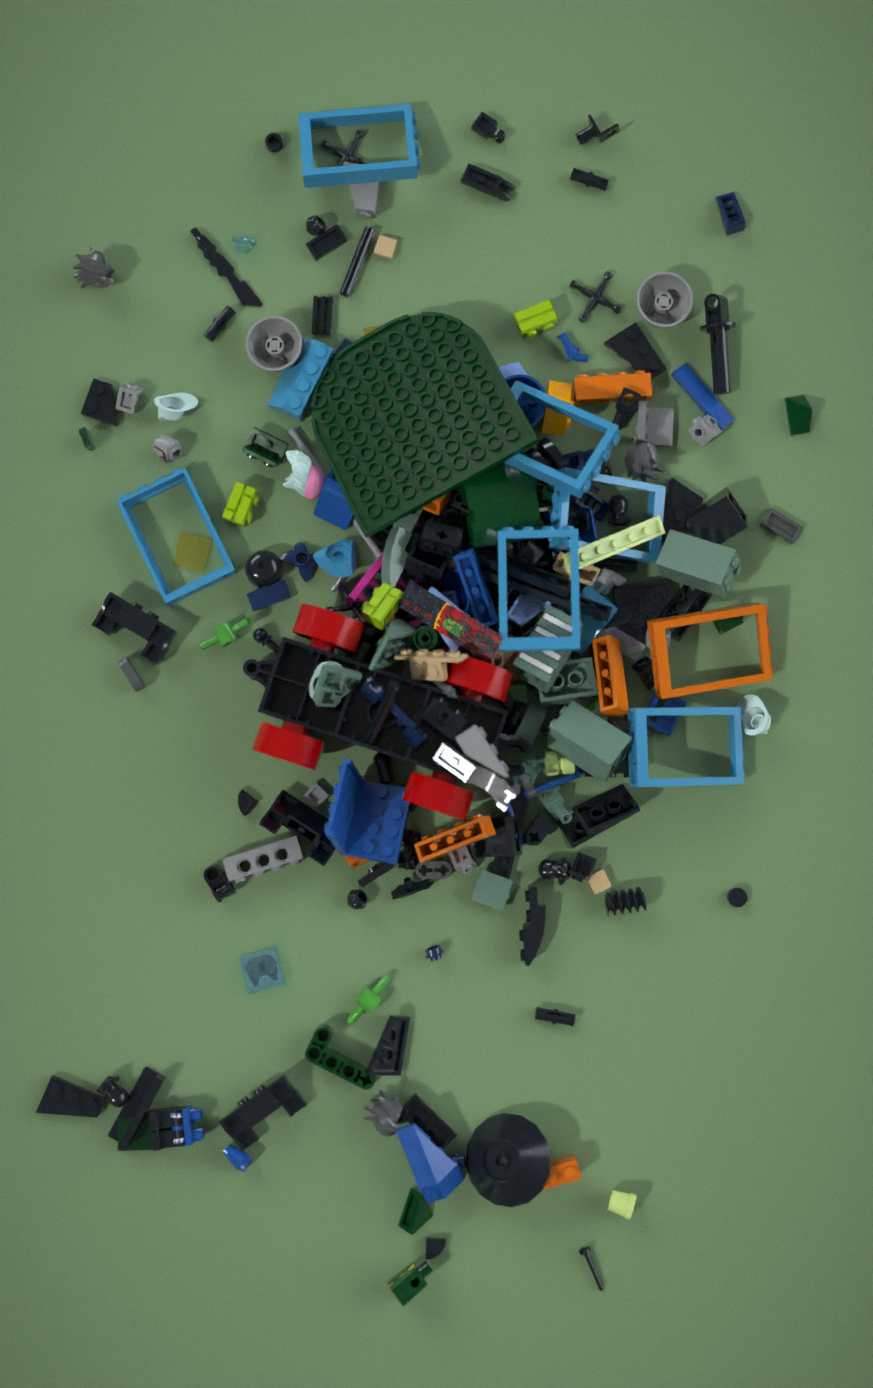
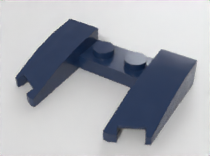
M371 677L361 689V692L374 706L382 700L385 694L384 690ZM393 703L390 712L396 716L394 721L401 728L406 727L402 735L417 748L427 739V735L423 734L422 730Z

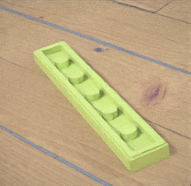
M660 515L579 547V569L665 534ZM569 551L562 554L568 573H571Z

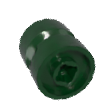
M430 626L419 627L413 636L414 644L418 649L435 651L443 648L445 644L439 632Z

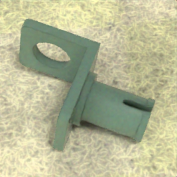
M555 787L537 794V797L552 817L556 820L560 819L564 824L571 821L570 809ZM546 792H553L549 798H543Z

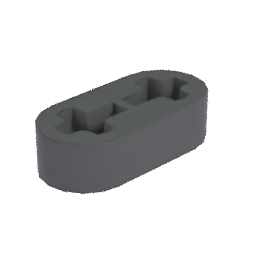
M128 657L118 661L120 668L136 692L146 687Z
M427 861L418 863L415 872L421 879H444L450 876L452 868L447 861ZM441 864H445L449 871H446L445 875H441V872L435 871L434 868H441ZM422 865H426V868H433V872H426V875L423 876L422 872H419L418 869L422 868Z

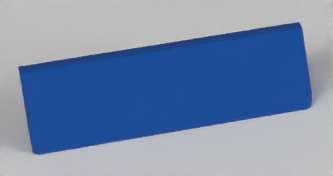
M686 363L672 373L671 376L704 415L709 414L713 417L721 430L734 421V418Z
M474 548L453 556L475 620L486 627L497 624L498 616Z

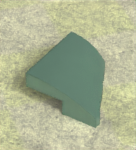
M323 664L312 697L316 706L335 708L341 702L342 697L351 691L350 686L357 679L359 681L362 679V674L351 669Z

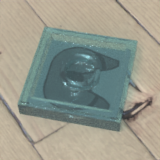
M276 946L238 957L248 995L286 984Z

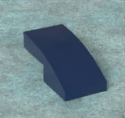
M595 449L584 452L577 451L564 454L563 456L569 468L583 470ZM605 461L601 465L602 468L605 467Z
M282 580L247 593V597L253 612L288 600L291 598V594L286 581Z

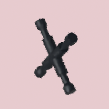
M356 131L353 142H350L346 151L337 146L334 147L328 141L323 140L322 148L329 149L341 157L338 166H343L344 162L366 164L360 158L352 155L357 147V142L364 135L362 131Z
M609 271L605 272L602 282L598 284L595 291L578 285L574 280L570 283L569 287L581 291V294L590 298L585 306V311L578 318L580 322L585 323L589 311H592L596 302L604 307H609L616 314L619 313L620 306L613 305L609 300L600 296L606 287L605 284L612 277V273Z
M340 585L338 591L343 594L344 600H346L349 594L346 592L345 586ZM355 601L352 606L345 603L339 604L337 607H326L327 610L333 612L352 610L355 616L360 619V622L365 625L364 627L369 624L363 619L362 611L360 610L363 604L360 602L357 603Z

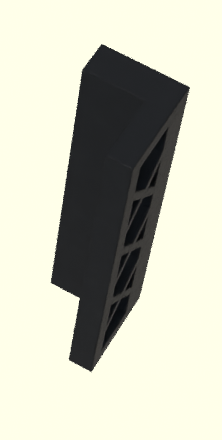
M683 584L660 618L701 612L713 594L695 588L692 594L686 595V591L691 587ZM683 602V607L675 611L676 605ZM692 624L669 628L673 639L680 641Z

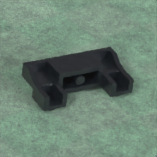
M109 592L92 626L111 636L117 624L122 625L148 641L140 655L159 665L169 650L168 647L177 631L158 621L159 616L149 611L147 614L142 611L143 606L133 601L130 604L114 593Z

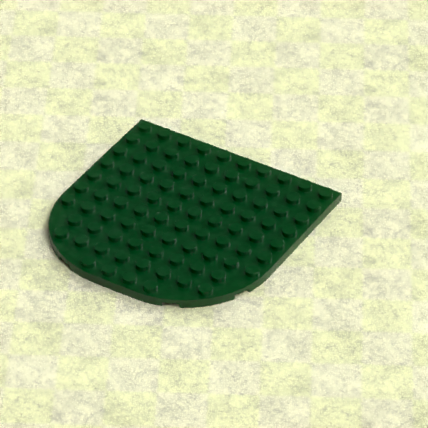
M422 312L412 316L407 314L385 323L352 342L335 355V359L328 368L325 367L312 396L311 422L314 434L366 538L539 442L481 336L473 328L463 323L462 320L443 313Z

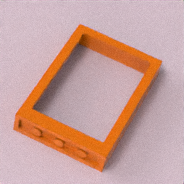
M754 602L647 620L655 695L660 699L772 680L774 669L770 662L772 649L768 642L770 630L766 621L768 610L765 604ZM755 614L760 674L672 689L665 629Z

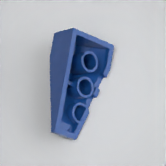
M415 1123L397 1128V1135L417 1185L427 1203L446 1198L465 1179V1175L458 1162L454 1158L450 1159L444 1153V1149L433 1144L430 1141L431 1138Z

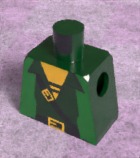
M427 1261L423 1262L419 1267L411 1263L388 1281L391 1291L403 1307L427 1286L425 1277L433 1271Z

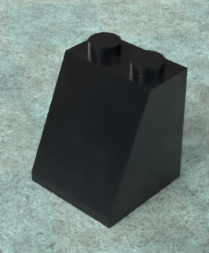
M725 487L687 516L688 523H686L691 533L695 532L698 538L720 545L748 527V517L728 487Z

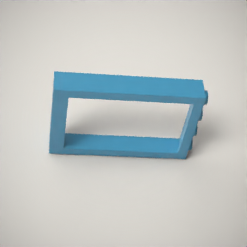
M411 104L298 114L302 174L305 188L418 178L417 170H421L420 158H416V155L419 154L418 142H414V139H418L417 127H413V124H416L415 112H411ZM405 121L409 160L314 168L311 129Z
M516 380L511 391L518 403L522 397H525L605 433L577 479L520 453L503 462L581 499L584 492L587 493L589 491L592 479L599 475L602 463L610 457L613 445L616 446L621 437L619 426Z
M565 467L557 471L572 478H578L582 470ZM599 474L592 479L594 482L648 491L647 519L660 515L663 524L666 486ZM554 487L552 495L553 510L550 515V521L554 529H562L568 523L570 493ZM662 535L646 541L644 551L627 549L610 557L649 564L656 563L661 552ZM548 538L550 548L570 551V539ZM578 541V548L589 544V542Z
M186 468L175 469L171 472V475L167 477L161 476L154 480L155 483L142 485L137 488L138 491L132 494H123L116 501L164 602L168 606L237 573ZM185 482L225 566L170 592L130 508Z
M545 526L542 527V530H534V527H523L522 530H514L512 527L502 528V531H498L499 635L503 636L500 642V652L580 650L578 529H574V526H563L562 529ZM570 538L572 637L508 638L506 539Z
M741 707L630 708L629 713H627L628 735L632 737L628 748L629 786L658 787L744 784L743 732L741 727L743 716ZM728 715L730 777L649 779L646 716Z

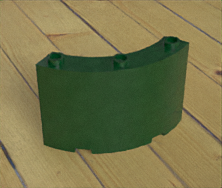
M502 462L461 485L460 493L463 504L468 505L470 516L466 517L469 542L474 548L497 545L498 531H502V528L512 527L514 530H522L523 527H534V530H542L544 521L540 518L535 490V477ZM506 539V543L527 539Z

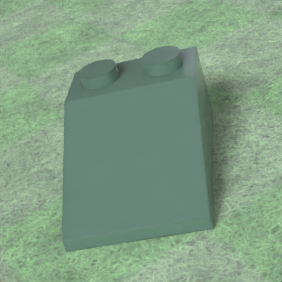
M403 619L391 620L386 625L385 634L377 643L378 647L373 655L369 669L375 670L401 664L403 660H395L394 655L401 653L402 649L411 647L416 629Z
M592 657L567 661L548 693L537 688L540 709L571 703L572 700L578 701L598 695Z

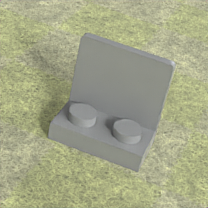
M638 402L635 410L634 444L640 445L644 441H650L655 446L671 447L674 409L646 407V402Z

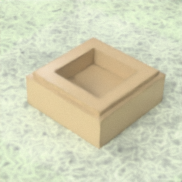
M379 235L374 255L392 260L397 240Z
M604 869L593 873L588 881L594 895L612 887Z

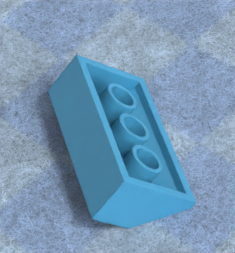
M302 338V350L298 360L290 368L284 370L267 405L302 422L312 402L315 386L325 367L328 368L335 356L333 348L316 340Z

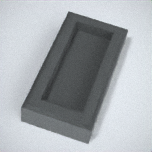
M772 508L768 510L760 523L762 527L790 544H794L803 529L802 526Z

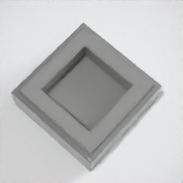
M315 782L303 796L317 809L330 794Z

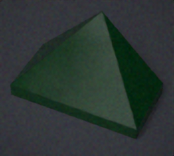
M805 396L785 398L790 435L810 433L812 408Z
M410 1188L398 1226L409 1234L414 1235L433 1215L429 1203H427L424 1196L414 1188Z

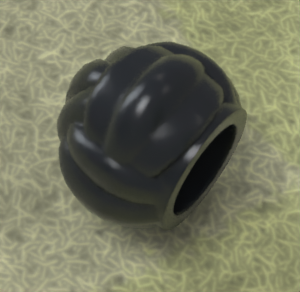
M313 215L307 219L306 229L309 234L317 236L325 232L326 224L319 216Z
M356 889L349 892L347 902L349 907L355 910L363 909L366 907L368 898L363 890Z

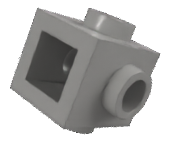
M709 414L704 417L699 415L691 422L693 426L688 429L692 439L698 442L701 447L709 444L722 432L717 425V421Z

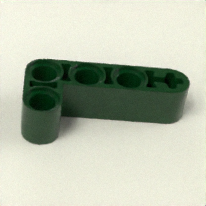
M326 1024L318 1026L306 1049V1059L362 1089L372 1088L375 1084L376 1075H369L370 1080L367 1083L364 1082L363 1077L367 1076L365 1074L367 1067L327 1047L332 1038L333 1030ZM325 1030L328 1032L329 1037L321 1039L318 1032ZM317 1048L320 1052V1055L316 1057L312 1056L310 1054V1049ZM335 1057L337 1064L329 1065L327 1058ZM346 1066H352L355 1072L353 1074H347L344 1071V1068ZM358 1070H360L361 1072L357 1079L355 1077L357 1076Z

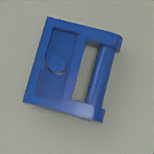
M655 688L647 708H656L660 700L655 695ZM678 697L666 698L662 708L685 707L687 702ZM680 715L657 716L655 722L650 720L651 716H646L647 726L670 737Z

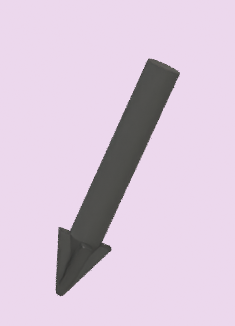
M433 681L449 698H457L456 690L444 681Z

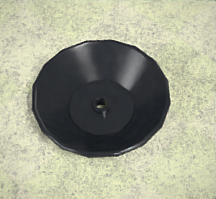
M502 1113L487 1118L474 1130L467 1144L465 1163L469 1179L482 1197L494 1205L516 1207L529 1203L542 1192L550 1176L551 1154L547 1139L536 1124L521 1115ZM502 1157L506 1158L505 1164L501 1162Z

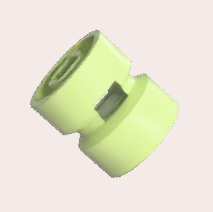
M555 751L545 752L547 776L559 775L560 772L563 774L575 773V764Z

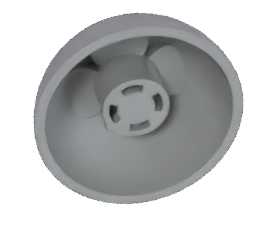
M667 271L654 273L648 276L639 286L636 296L637 309L641 317L654 327H674L685 320L692 309V290L689 284L678 274Z
M267 316L254 323L248 331L245 343L246 351L250 360L260 369L268 372H281L290 368L298 360L302 350V337L297 326L289 319L282 316Z

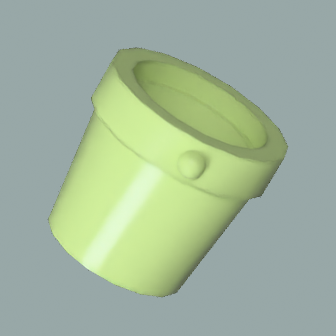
M612 1190L608 1210L624 1217V1219L630 1220L636 1201V1194Z

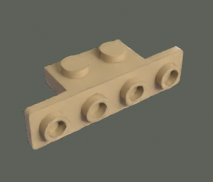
M412 648L402 649L401 653L394 655L395 660H409L412 679L445 681L448 679L446 662L458 663L468 658V654L460 653L459 650L445 653L444 650L428 652V649L412 651Z

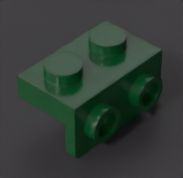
M254 427L248 443L243 447L242 451L247 453L246 455L252 459L258 458L264 461L263 463L268 467H277L282 463L289 443Z

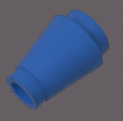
M231 1144L223 1152L237 1171L241 1170L244 1172L253 1160L250 1154L242 1152L241 1149Z

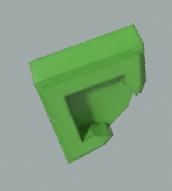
M526 684L510 685L508 692L511 697L520 703H528Z

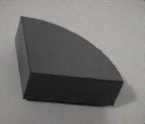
M241 789L238 795V806L241 813L246 816L257 800Z
M426 1238L425 1260L433 1259L440 1255L445 1247L446 1239Z

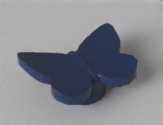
M301 542L295 545L294 550H289L280 557L281 561L298 567L299 573L305 582L310 580L313 574V567L319 566L314 560L313 554L307 553L305 544Z

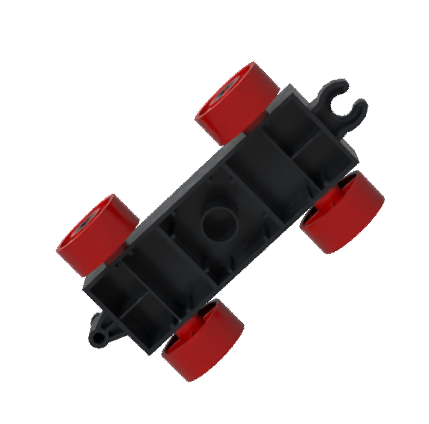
M302 603L292 632L311 640L310 644L307 645L283 637L275 660L257 661L250 659L243 665L244 673L265 687L258 712L283 720L281 727L261 721L252 750L316 771L325 742L306 736L308 729L433 770L431 777L411 771L402 800L466 821L475 792L457 787L456 783L460 778L433 759L443 742H447L463 755L465 754L455 739L452 741L420 718L434 698L438 700L441 697L449 703L448 708L453 711L458 709L466 715L464 719L467 722L458 735L475 724L478 728L481 726L487 734L485 738L489 745L492 743L498 751L496 757L499 761L503 760L509 768L507 774L515 777L525 773V768L522 765L508 764L505 761L504 753L508 748L516 747L521 752L528 754L532 752V746L526 739L520 736L502 734L508 711L483 703L485 698L505 703L514 676L513 673L471 657L458 663L448 662V679L444 682L460 690L457 698H449L439 688L382 669L370 670V665L334 654L335 649L356 653L365 625L342 614ZM327 661L336 662L343 668L362 674V679L360 681L357 679L350 686L351 691L342 697L341 702L335 708L316 706L309 694V684L318 665ZM370 677L384 692L391 682H395L400 686L394 703L422 730L423 734L427 735V739L417 748L402 735L406 727L401 728L394 721L396 716L392 712L388 714L376 742L373 745L365 742L364 738L381 703L379 701L374 706L361 692L363 685Z

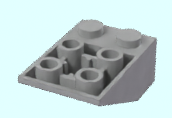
M475 724L455 737L465 756L504 778L509 776L507 774L509 768L503 760H498L496 757L498 751L492 743L490 745L485 740L487 734L481 726L478 728Z

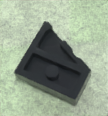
M93 378L81 414L117 427L112 384Z

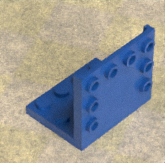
M344 759L343 765L339 767L338 776L340 778L338 784H335L334 787L335 798L329 807L330 818L329 822L327 821L325 824L324 833H326L325 835L342 856L397 865L411 806L410 802L402 800L405 787L364 781L353 761Z

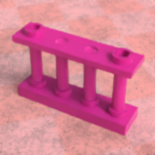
M383 552L348 595L345 602L350 606L355 601L362 604L370 601L364 596L365 593H363L366 587H371L375 590L376 587L381 586L375 582L376 579L373 577L377 573L381 574ZM399 577L396 585L405 591L408 583ZM416 577L413 582L416 584L420 582L422 584L424 580Z

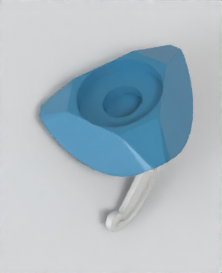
M351 538L324 547L313 554V558L320 568L330 575L340 577L336 585L333 586L332 592L338 589L345 577L354 574L356 570L357 552L355 542Z

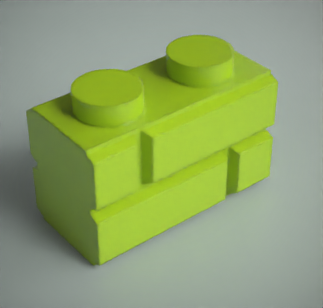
M549 299L515 312L513 315V320L521 338L527 337V339H530L541 330L547 332L554 329V325L557 324V316Z
M235 482L222 518L245 528L246 524H250L252 521L253 513L251 512L253 507H257L260 501L258 490Z
M385 582L380 587L375 588L372 594L373 597L369 602L366 601L361 609L363 619L381 630L385 628L396 613L403 597L402 591L395 587L393 588Z

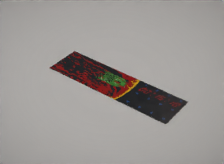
M409 580L398 607L491 664L503 636Z

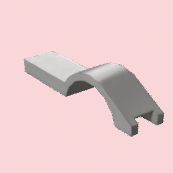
M447 742L442 743L433 758L465 783H472L483 788L495 799L496 805L504 811L508 809L507 804L510 799H514L517 795L498 774L486 767L477 765Z

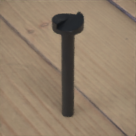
M590 1247L579 1249L580 1255H584L599 1290L602 1291L604 1287L589 1255Z

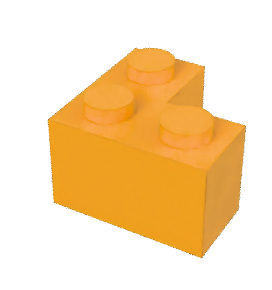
M549 380L547 394L574 406L575 392L571 391L572 384ZM546 407L541 433L564 436L565 429L570 427L571 418Z

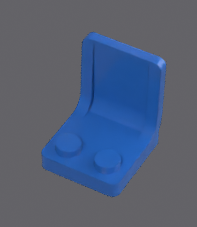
M331 470L322 487L314 515L343 530H347L354 514Z

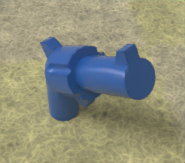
M566 332L557 336L565 347L564 351L568 357L567 361H588V355L578 354L580 349L572 345Z

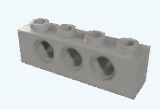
M296 835L224 858L222 861L229 882L234 880L236 884L245 881V876L253 874L254 878L264 875V870L270 868L273 872L282 869V865L290 863V866L301 863V858H304L305 855L299 836ZM280 849H285L288 853L287 858L284 860L278 856ZM261 855L269 857L268 865L260 863ZM244 860L248 861L251 865L249 871H244L241 868V863Z

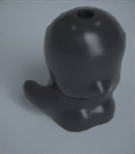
M623 495L611 497L609 502L611 518L608 520V524L627 526L631 521V518L626 515L628 500Z
M562 857L560 862L544 859L538 866V872L542 878H558L559 885H563L565 880L570 878L568 870H571V865L565 857Z
M109 1075L99 1086L97 1092L101 1095H106V1100L111 1105L120 1108L128 1101L129 1093L125 1088L116 1084L120 1079L119 1076Z

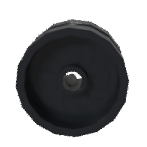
M543 437L536 443L537 449L530 447L523 452L524 456L554 470L565 467L569 468L562 453L547 437ZM538 479L543 485L550 486V484Z

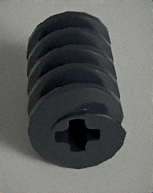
M636 887L635 893L632 888H629L627 894L622 889L620 896L617 891H613L612 897L609 892L605 893V908L608 916L609 911H612L613 915L616 916L617 910L623 915L625 908H627L629 913H632V907L637 912H639L640 906L643 907L644 911H647L645 895L640 887Z

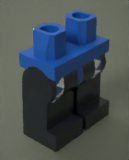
M192 1105L152 1109L149 1112L150 1131H153L151 1133L153 1151L170 1147L190 1146L195 1141L204 1139V1127L194 1128V1121H201L203 1119L202 1109L192 1108Z

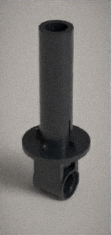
M709 294L704 301L706 325L699 328L700 331L707 334L710 333L714 395L731 393L727 330L735 328L736 323L729 322L727 298L718 294ZM718 299V305L715 307L714 303Z

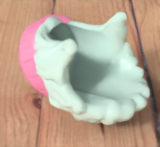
M286 451L285 454L287 460L292 465L291 469L293 472L289 477L285 478V481L288 482L283 483V486L296 490L304 498L316 499L320 496L326 475L322 470L314 466L310 457L302 451Z

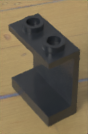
M519 816L490 818L496 834L469 845L472 859L522 855Z

